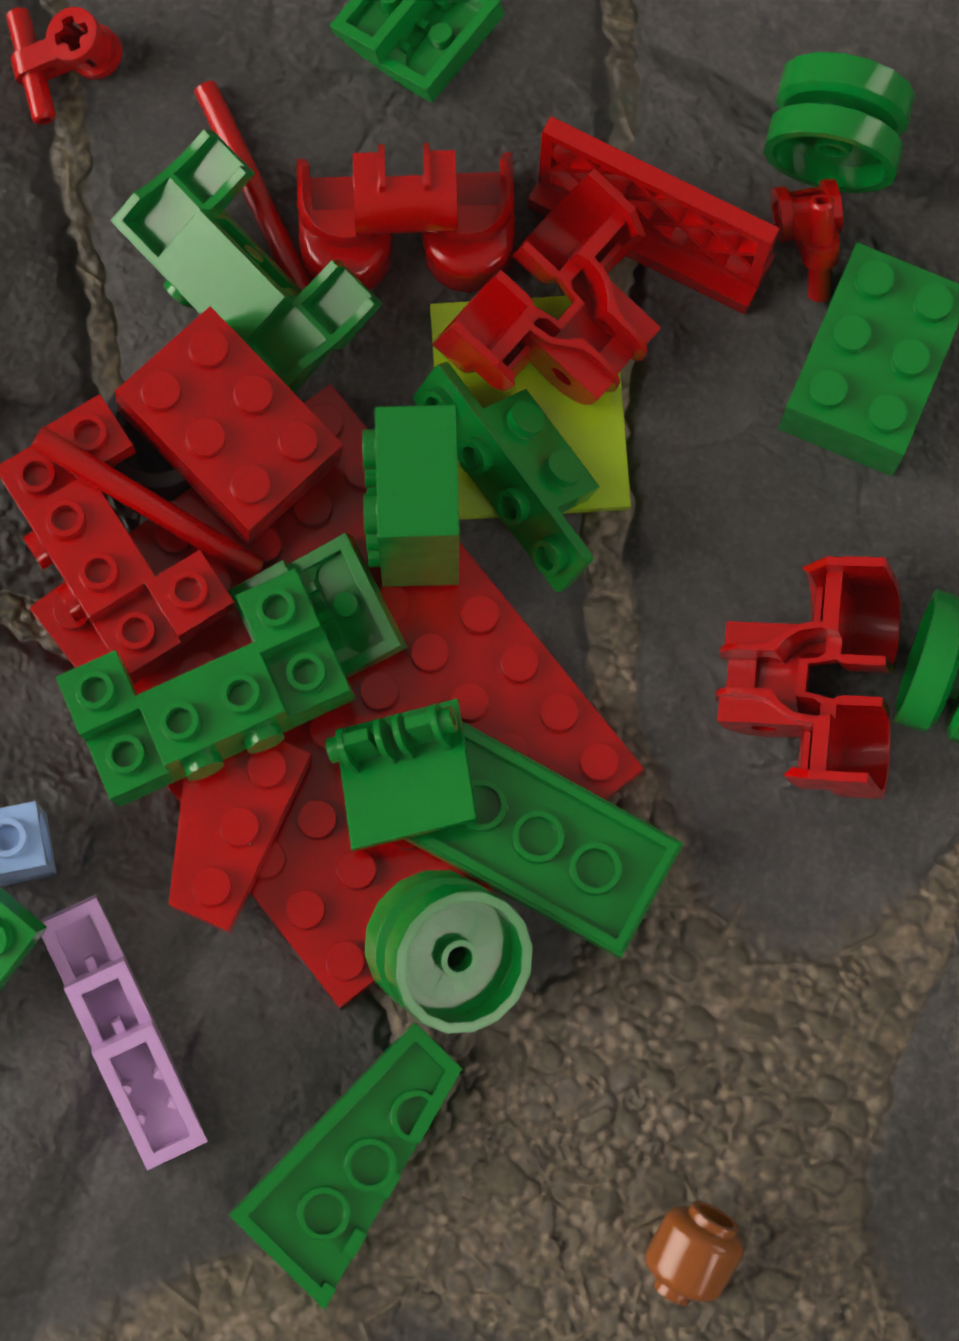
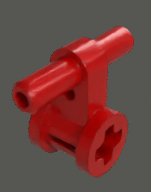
M16 7L6 14L15 51L10 57L15 79L18 84L24 86L32 121L38 125L49 124L56 118L47 80L71 70H75L86 79L100 80L112 74L121 61L122 44L117 34L107 26L99 24L98 20L83 8L68 7L58 12L48 25L46 38L38 42L28 9Z
M834 178L820 180L819 187L788 191L785 185L772 187L770 196L773 225L780 228L777 239L780 243L795 240L802 262L808 268V298L818 303L828 301L832 297L833 267L839 262V233L843 230V208L838 184Z

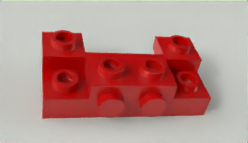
M100 394L45 426L111 467L116 466L136 453L133 444ZM30 446L0 464V479L33 530L22 538L42 570L52 564L56 566L66 583L55 590L75 622L86 616L88 617L108 651L116 650L121 655L133 684L165 665L192 638L236 609L233 599L200 549L155 576L101 490L34 451Z

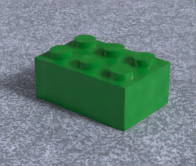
M856 242L787 403L778 430L892 477L907 450L959 325V284Z
M456 405L375 407V429H362L363 469L365 470V488H367V494H364V530L368 551L369 567H381L383 587L459 585Z

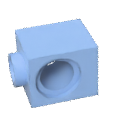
M36 801L0 808V887L57 876L47 813Z

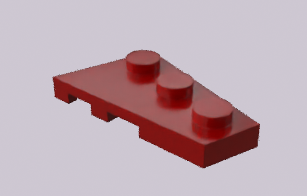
M281 741L276 746L262 752L248 753L246 749L223 760L224 767L206 778L190 781L187 777L184 778L169 896V906L231 934L312 760L311 753Z

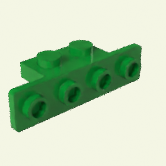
M448 362L435 366L414 394V402L417 406L456 405L457 460L462 469L471 477L494 508L500 520L506 524L532 559L535 567L544 575L556 592L569 588L591 564L593 555L562 513L589 500L600 486L527 389L482 408Z

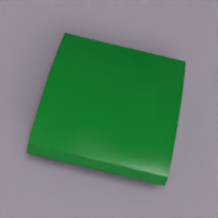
M350 0L329 26L332 33L369 63L408 90L433 103L504 17L505 13L500 0Z
M348 533L336 537L292 563L282 560L228 590L254 642V637L235 595L295 568L302 579L347 678L408 648L354 537Z

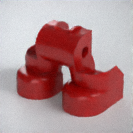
M423 143L424 175L386 176L384 144H378V152L352 153L353 176L310 178L307 160L297 159L299 246L302 262L311 280L331 260H340L369 290L382 281L390 269L392 234L422 233L423 253L428 270L439 283L454 291L467 293L480 291L500 270L506 274L512 265V254L515 247L512 152L502 154L500 158V172L456 173L455 150L431 151L429 143Z
M594 168L553 208L512 254V257L542 284L551 285L557 283L572 303L565 312L556 320L533 305L530 296L500 270L459 312L432 345L463 373L471 374L476 372L492 388L504 392L515 386L514 379L529 362L562 394L583 405L593 404L605 392H615L620 384L618 373L631 359L634 361L643 360L648 351V342L661 329L652 318L610 280L608 275L637 244L646 238L636 207Z
M826 556L801 567L808 578L810 586L811 622L801 624L726 622L725 643L720 647L719 657L728 661L726 687L716 690L715 700L719 702L717 721L722 727L741 734L762 737H801L797 768L791 767L783 774L790 783L800 789L830 790L834 795L840 797L883 799L888 782L891 755V721L886 701L883 697L841 695L832 699L809 693L808 685L810 666L840 663L844 669L853 672H894L899 653L901 632L900 587L886 557Z

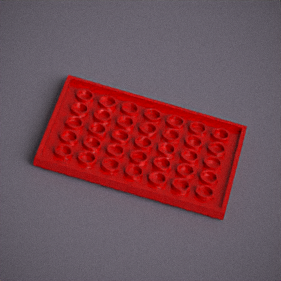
M330 383L304 402V404L344 444L341 460L249 546L192 487L171 501V503L264 558L265 561L259 573L282 560L292 563L344 533L352 535L408 647L347 678L356 700L283 733L284 739L282 741L311 753L312 760L250 891L252 897L341 1010L376 983L372 978L365 957L366 927L378 901L398 881L423 870H451L476 881L489 892L494 889L404 839L353 852L350 844L340 762L333 764L329 759L326 749V739L336 736L335 730L365 723L377 718L392 716L396 713L419 709L431 704L458 699L463 722L605 800H609L641 775L644 768L460 542L459 585L382 586L381 567H369L368 551L364 530V494H367V488H365V470L363 469L362 429H367V427ZM149 519L128 533L155 576L199 550ZM202 552L227 592L248 580L246 577ZM64 581V582L61 583L59 586H57L55 589L59 588L60 586H62V585L65 584L66 582ZM55 589L29 607L33 615L74 668L110 653L88 617L86 616L75 622ZM237 608L192 638L165 665L134 683L133 685L137 693L145 692L252 643L253 641ZM184 778L167 785L180 804Z

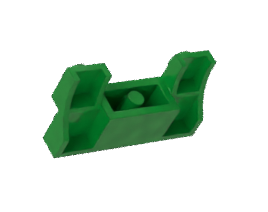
M203 129L174 162L149 183L135 191L110 221L167 279L164 282V287L175 300L188 308L194 307L200 314L211 306L271 370L296 393L333 350L343 349L382 303L340 260H331L312 282L301 290L224 211L255 173L213 130Z
M295 568L235 595L255 641L140 694L137 693L124 661L116 650L56 677L78 734L86 741L107 795L115 805L121 807L185 777L190 781H195L211 776L224 767V759L246 749L248 753L268 750L284 739V732L356 700L302 579Z

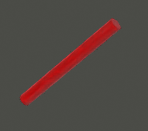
M206 81L195 88L194 94L211 129L255 173L241 189V192L275 263L303 290L312 281L215 81Z
M44 425L35 436L30 445L31 449L247 579L257 575L265 561L264 558Z

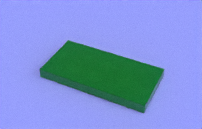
M462 721L478 821L404 840L621 960L684 843Z

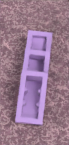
M97 894L41 919L40 921L47 926L41 937L64 983L65 993L91 1045L92 1055L147 1171L208 1142L173 1060Z

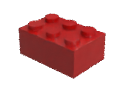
M211 306L115 390L117 410L247 546L257 539L341 460L344 444Z

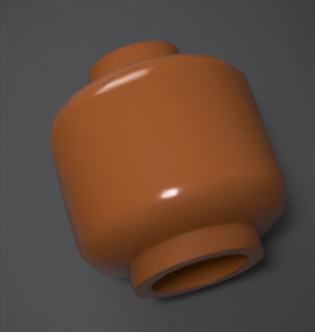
M694 1201L691 1206L679 1205L672 1208L665 1215L645 1251L646 1266L656 1278L653 1284L654 1288L666 1299L682 1306H687L691 1300L697 1302H712L716 1300L724 1291L744 1255L742 1241L736 1235L739 1231L738 1224L719 1208L703 1201Z

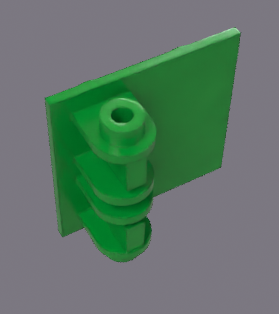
M458 699L431 704L419 709L396 713L392 716L377 718L349 727L338 728L335 730L336 736L326 739V749L330 761L333 764L340 762L350 844L353 852L478 821Z

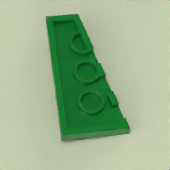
M412 1022L229 1213V1217L324 1310L335 1293L336 1286L351 1259L355 1258L367 1237V1231L383 1203L389 1198L399 1181L400 1174L414 1149L423 1139L462 1070L415 1022Z

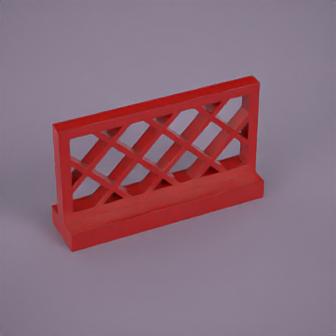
M550 116L542 130L538 182L528 198V208L546 217L595 168L636 207L646 238L637 244L626 257L746 315L773 263L775 255L772 254L780 228Z

